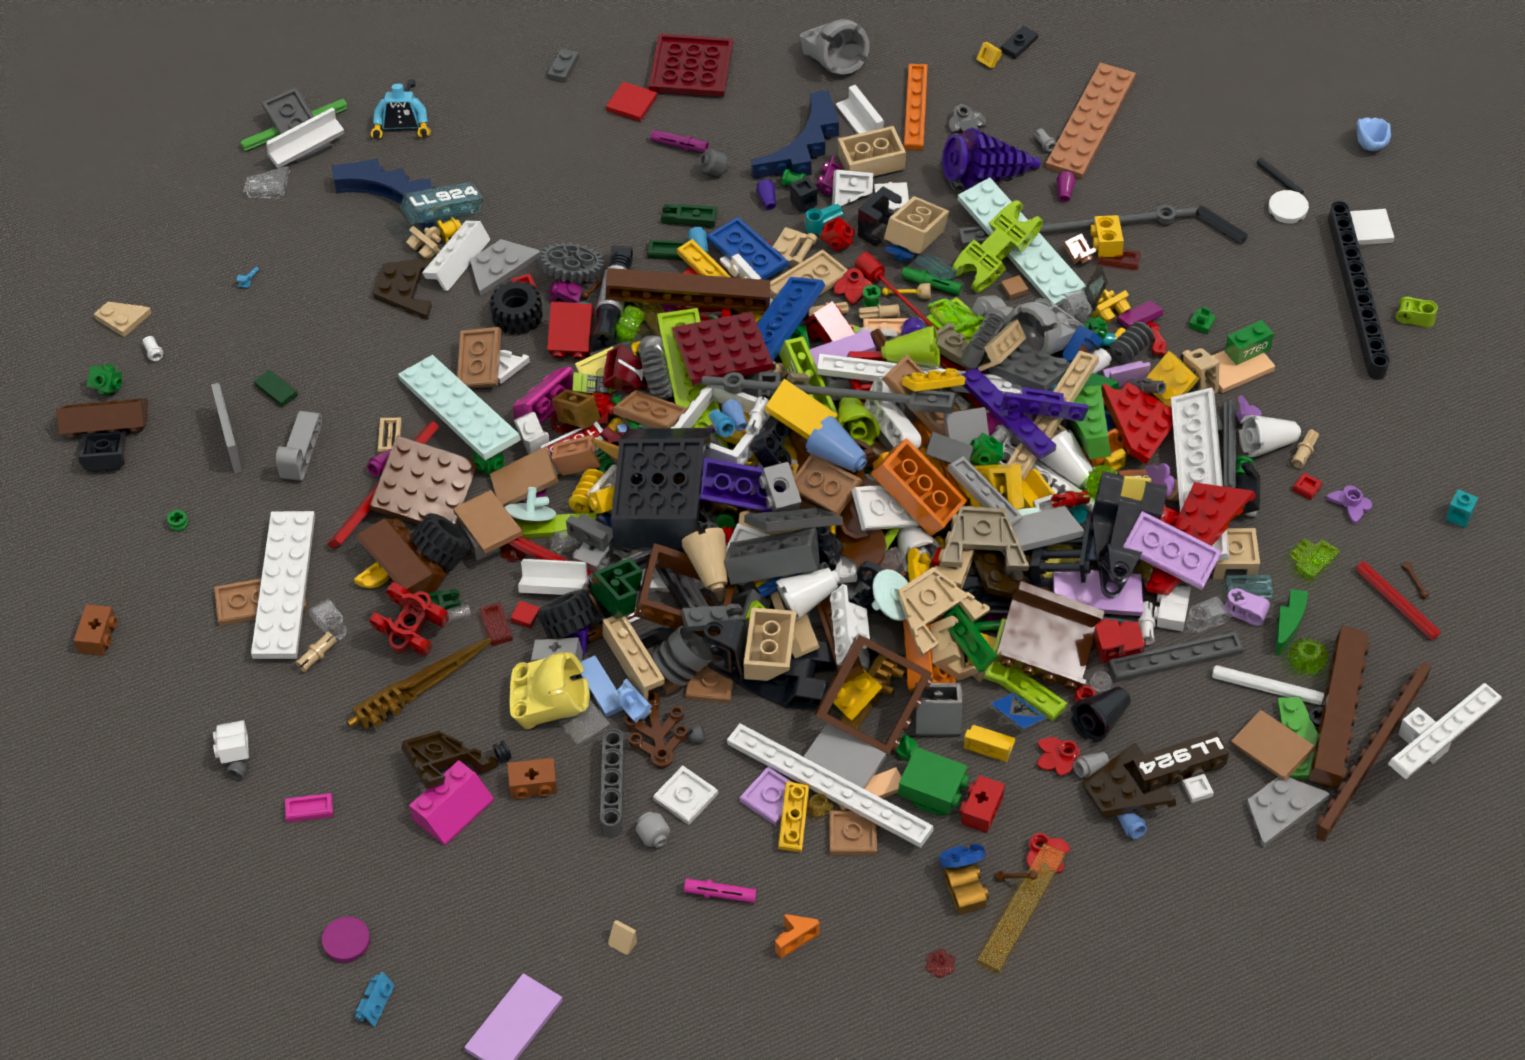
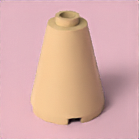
M722 528L705 529L706 533L699 535L697 531L683 538L682 547L705 588L711 590V592H718L723 590L727 584V569L724 562L726 557L725 533Z

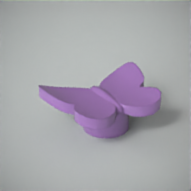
M1242 395L1238 397L1240 409L1236 411V416L1239 422H1241L1244 416H1261L1262 413L1257 407L1250 406Z
M1161 463L1159 466H1146L1145 470L1153 483L1167 486L1166 498H1168L1174 488V478L1169 476V466L1165 463Z
M1352 485L1346 486L1343 491L1332 492L1326 497L1331 502L1344 505L1353 524L1359 522L1363 512H1369L1372 508L1371 501L1363 497L1362 492Z

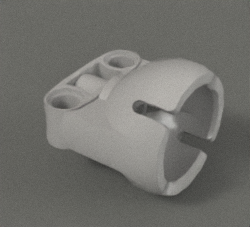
M848 19L834 20L800 34L803 54L813 57L825 69L838 75L849 74L859 69L864 63L859 59L860 56L867 58L869 53V39L866 31L859 24Z
M1042 298L1013 308L1004 323L1005 328L1010 322L1018 319L1026 336V339L1020 345H1028L1031 349L1047 352L1050 356L1055 352L1065 349L1079 325L1083 326L1070 314Z

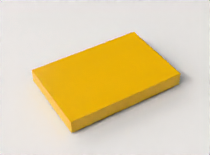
M786 379L782 381L763 409L807 440L815 428L819 430L823 426L820 423L828 416L834 418L837 416L835 412Z

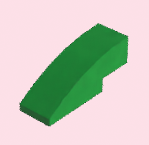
M1290 589L1287 607L1280 606L1277 618L1275 655L1280 656L1295 638L1304 616L1308 591Z

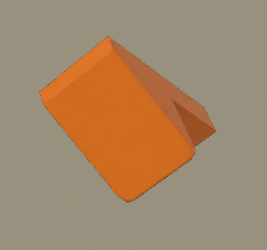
M785 914L784 926L788 932H783L775 940V952L782 959L820 934V922L813 918Z

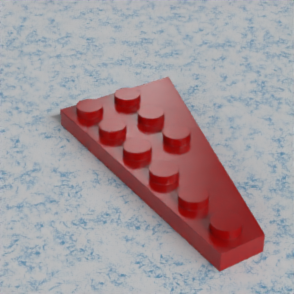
M1194 482L1174 527L1212 546L1229 527L1228 523L1236 515L1239 516L1243 512L1244 505L1256 497L1255 492ZM1155 567L1146 585V589L1150 593L1168 596L1180 583L1181 579Z

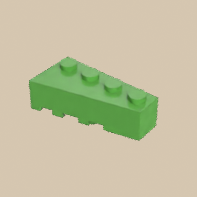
M1101 385L1084 387L1073 403L1088 405V412L1083 421L1067 419L1068 423L1073 427L1077 438L1079 437L1089 459L1111 456Z

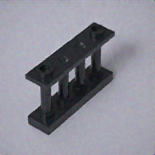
M1087 512L1086 523H1079L1084 529V537L1033 549L1030 564L1032 583H1041L1043 574L1047 572H1080L1081 583H1086L1087 574L1091 573L1089 557L1093 538L1092 512ZM1052 545H1082V549L1049 550L1048 548H1051ZM1080 558V563H1046V561H1049V559Z

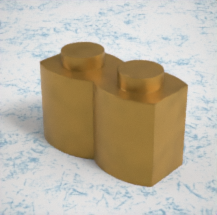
M972 863L960 867H944V880L958 915L986 908L989 893L985 885L982 886L979 881L981 873L978 865L974 866Z

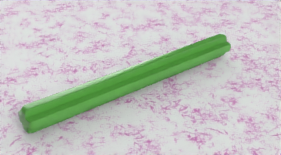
M340 99L311 112L315 117L333 108L335 114L347 109V103L344 99ZM272 127L241 140V146L244 151H248L279 136V133L275 127Z

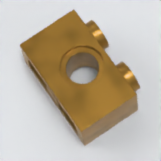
M566 389L552 399L558 421L586 429L601 419L594 396Z

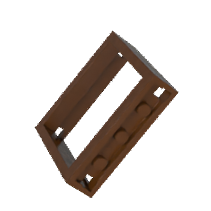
M654 543L648 557L634 616L665 627L677 629L680 626H684L681 610L647 600L655 566L664 569L666 567L672 568L674 572L698 580L701 579L686 553ZM728 573L727 584L724 586L726 589L722 606L731 604L735 584H730ZM710 630L708 634L710 636H718L720 631ZM695 631L700 637L704 638V631Z
M857 633L822 698L815 716L889 754L891 750L895 751L901 740L898 738L901 731L907 730L912 720L909 718L912 710L916 711L922 702V698H920L921 693L924 689L928 690L933 681V678L930 677L932 672ZM863 645L922 675L885 744L827 714Z

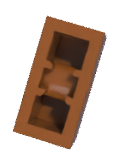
M85 605L74 638L78 653L105 655L107 647L111 645L112 630L116 629L117 616L114 615L112 607Z
M554 758L508 763L511 798L524 799L529 796H549L557 793Z

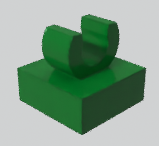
M1204 306L1202 309L1197 308L1189 322V328L1208 335L1216 320V315L1211 314V309Z

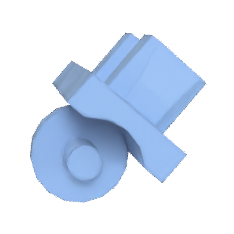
M628 679L623 682L619 689L611 693V696L635 722L639 719L644 720L652 711L650 709L652 705Z

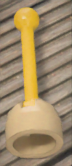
M930 283L920 284L917 289H896L900 293H916L920 299L931 298ZM888 288L882 289V294L885 296L895 294Z

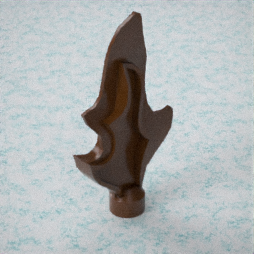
M792 430L789 434V439L797 453L798 472L811 454L806 451L808 450L806 448L808 440ZM853 439L867 455V463L861 471L852 472L845 468L842 469L860 478L863 481L860 487L881 485L879 482L867 478L864 470L873 467L872 463L878 459L875 452L868 443ZM800 496L802 502L799 509L819 508L816 504ZM852 497L840 514L843 517V525H836V538L843 546L841 555L855 563L858 568L865 561H870L880 566L884 561L887 548L885 536L881 529L862 531L854 498Z

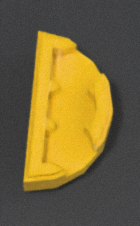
M375 562L354 578V583L364 588H375L385 584L391 577L378 562Z

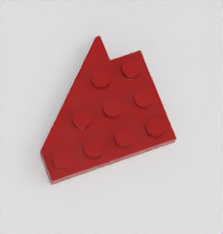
M1129 382L1125 384L1120 392L1104 383L1101 387L1103 399L1128 454L1147 465L1173 428L1172 408L1155 397L1143 393L1137 386Z

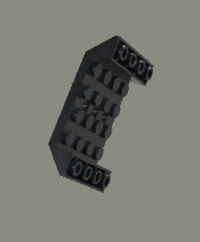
M711 428L627 429L619 443L611 515L615 550L652 549L654 543L671 549H683V538L697 531L699 535L702 534V528L698 520L705 449H710ZM638 476L643 477L640 484H632L634 478ZM663 476L664 480L661 484L656 485L653 483L656 477ZM677 477H685V481L682 484H675Z

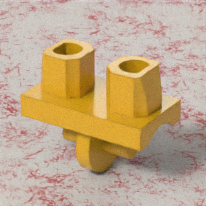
M1104 288L1099 290L1098 298L1095 299L1096 304L1099 305L1096 306V311L1091 313L1092 317H1099L1106 323H1109L1116 317L1112 309L1115 308L1119 315L1128 312L1131 307L1126 300L1129 296L1127 291L1125 290L1114 296L1115 294L1112 290L1109 292Z

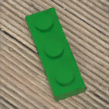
M955 606L945 618L954 616L958 619V623H955L948 630L977 670L984 672L998 656L960 606Z

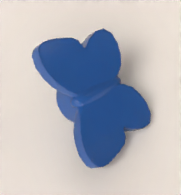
M892 245L884 249L885 252L892 253L893 257L899 261H907L909 258H913L914 255L913 252L900 245Z

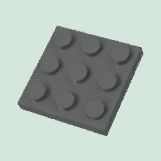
M1019 345L1000 364L990 367L988 373L1028 388L1047 391L1060 382L1071 363L1067 362L1066 359L1050 356L1047 352L1031 349L1028 345Z

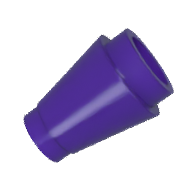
M771 180L758 182L756 192L765 209H774L776 207L775 185Z

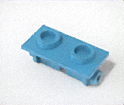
M384 972L370 979V983L364 993L369 998H362L358 1008L355 1010V1019L361 1022L367 1019L373 1027L376 1026L395 986Z

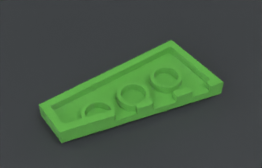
M1301 697L1278 698L1277 707L1280 723L1315 746L1317 731L1310 720ZM1314 751L1289 778L1295 780L1309 779Z

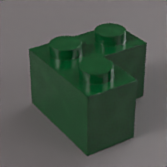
M631 558L617 562L593 572L591 592L615 619L621 618L635 611L637 591L641 587L643 571Z

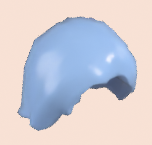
M1375 117L1372 119H1359L1357 121L1358 143L1363 149L1368 151L1382 150L1389 144L1391 139L1390 123Z

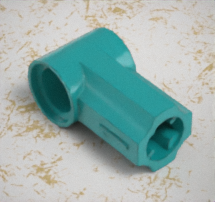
M837 203L821 210H808L806 212L805 231L818 235L822 232L826 222L838 216L843 219L844 214L841 206Z

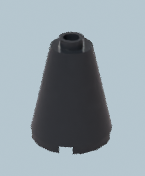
M1114 687L1077 701L1070 709V712L1072 711L1073 713L1070 719L1075 730L1084 739L1088 737L1093 739L1092 742L1094 743L1104 740L1130 705L1129 693L1121 687Z

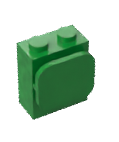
M916 747L899 782L898 796L911 800L914 806L940 816L950 815L953 807L957 808L962 795L959 793L961 789H966L970 779V776L967 775L968 766Z

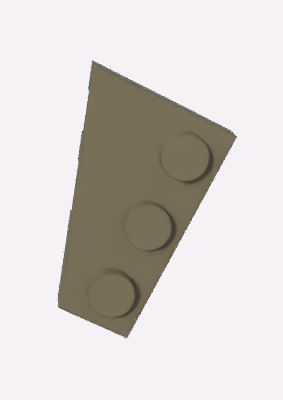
M950 322L937 330V345L940 354L969 371L972 368L967 367L961 362V357L968 345L965 341V336L962 333H957L954 330L955 326ZM984 357L980 365L987 359L986 357Z

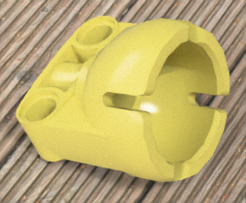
M560 652L530 663H519L513 668L510 682V713L524 729H531L538 724L556 719L576 716L587 709L590 699L587 678L584 677L576 680H571L570 676L584 672V668L578 658L571 652Z

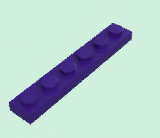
M972 368L961 374L966 378L965 385L962 386L1038 460L1056 451L1057 445L1024 413L1000 409L1004 394L977 368Z

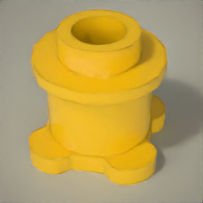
M453 217L445 223H442L441 220L437 221L440 235L445 243L461 227L459 220H455Z

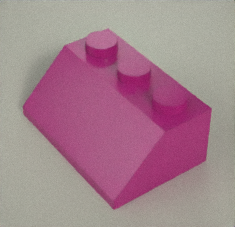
M571 367L556 369L550 375H547L536 387L530 389L529 393L522 399L517 400L512 406L514 420L530 412H535L541 425L555 413L552 399L566 389L573 390V369Z
M460 760L443 774L445 776L443 785L426 789L409 805L412 820L444 846L494 801V797L476 773Z

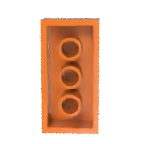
M907 438L896 445L870 473L930 536L944 528L967 501Z

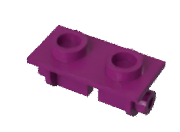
M832 156L829 162L825 161L821 168L823 174H820L815 184L818 186L817 194L819 191L824 192L827 196L833 194L834 170H842L840 163L833 162L835 156Z

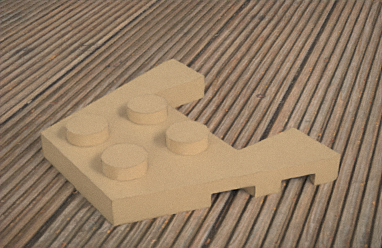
M934 567L900 588L897 592L921 657L939 644L926 627L927 624L956 605H960L972 622L990 611L989 606L979 603L974 599L975 596L969 592L965 593L956 586L954 581Z

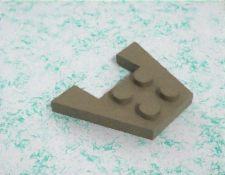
M960 507L940 566L962 567V548L1005 551L1006 570H1029V564L1005 508Z

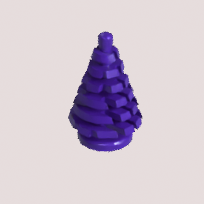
M973 127L971 129L968 128L961 135H950L945 142L942 156L945 177L948 181H958L960 179L964 185V190L970 189L988 178L995 182L996 180L1005 179V176L1012 177L1018 175V173H1025L1029 168L1038 169L1041 164L1038 157H1030L1029 153L1020 151L1019 148L1010 146L1008 143L1000 141L995 137H990L988 134L980 132Z

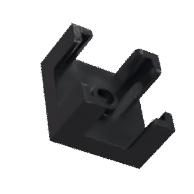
M884 186L858 208V237L875 247L882 240L871 233L882 223L888 225L889 218L894 214L889 211V200L896 204L902 203L900 195Z
M1250 461L1241 463V468L1246 474L1236 476V488L1254 491L1256 497L1244 505L1243 512L1240 515L1260 510V475Z

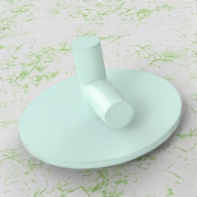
M528 487L527 503H514L505 506L511 517L523 520L545 521L556 516V512L553 509L543 506L549 504L548 497L536 498L537 488Z
M886 569L879 572L873 581L875 600L872 603V607L875 610L881 609L891 619L897 621L905 620L906 617L897 592L908 584L906 579L894 570Z

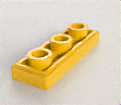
M946 368L943 372L931 370L928 374L912 373V376L902 377V385L916 392L965 385L966 378L960 375L958 370Z
M792 782L785 783L778 849L799 853L802 851L809 785Z

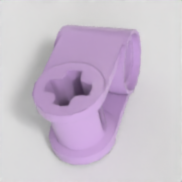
M1236 588L1228 593V601L1225 604L1224 610L1231 617L1238 618L1254 626H1260L1264 622L1270 608V603L1263 597Z

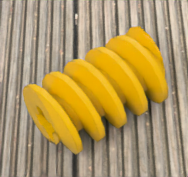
M596 469L584 471L568 502L571 509L576 513H590V511H593L589 505L587 493L604 475L602 471Z

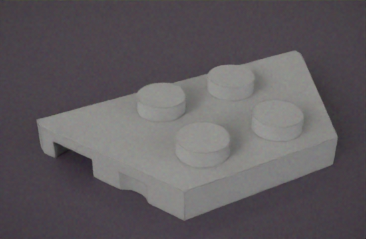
M500 239L471 258L470 264L479 295H484L537 260L540 251Z
M1277 777L1247 800V807L1249 813L1253 816L1255 829L1259 832L1261 845L1263 847L1267 846L1329 798V793L1292 778L1284 781Z

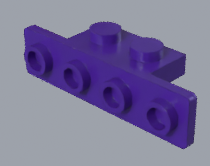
M1022 387L1020 394L1005 393L1000 409L1083 421L1088 412V405L1064 401V393Z

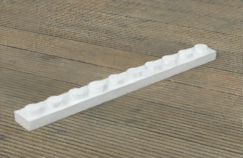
M819 354L817 374L874 381L877 377L883 378L897 363ZM918 366L925 374H928L931 370L945 371V369ZM958 371V373L961 375L965 373V371ZM984 374L1003 394H1020L1022 387H1025L996 375ZM962 385L939 388L940 390L970 393Z
M739 724L727 739L729 746L800 784L809 785V788L920 848L933 832V825L742 724Z

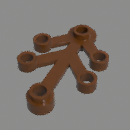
M648 691V699L653 698V700H647L652 705L650 708L652 711L649 714L652 728L639 720L629 723L633 719L627 715L625 717L626 727L640 732L630 734L629 745L651 755V761L656 767L667 768L674 760L673 750L688 736L687 727L681 724L677 725L674 728V736L666 745L664 744V738L674 725L683 719L684 711L680 706H673L670 709L669 718L661 726L657 710L660 707V697L654 691ZM684 731L683 734H678L677 732ZM641 734L654 740L655 747L644 742ZM639 739L638 742H633L632 740Z

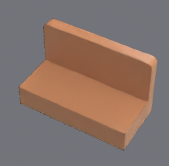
M593 435L554 444L552 461L561 475L565 476L600 467L601 463L594 453L595 445L591 442V439H595Z

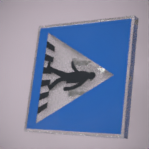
M1014 692L988 704L990 708L1022 732L1048 719Z

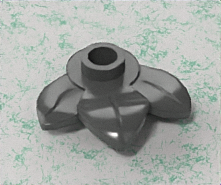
M965 104L957 105L954 108L953 116L948 122L952 133L959 130L964 132L968 128L971 129V127L977 129V127H985L987 125L985 117L980 112L972 111Z

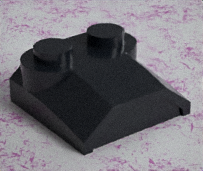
M126 431L83 434L78 456L79 463L85 470L92 472L121 468L125 464Z

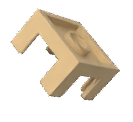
M1227 528L1230 558L1216 562L1212 570L1213 579H1224L1226 569H1247L1246 579H1257L1260 558L1256 528Z
M950 616L930 624L931 633L939 642L937 647L932 649V663L959 681L980 672L974 664L965 667L964 651L948 630L955 623H958V619Z

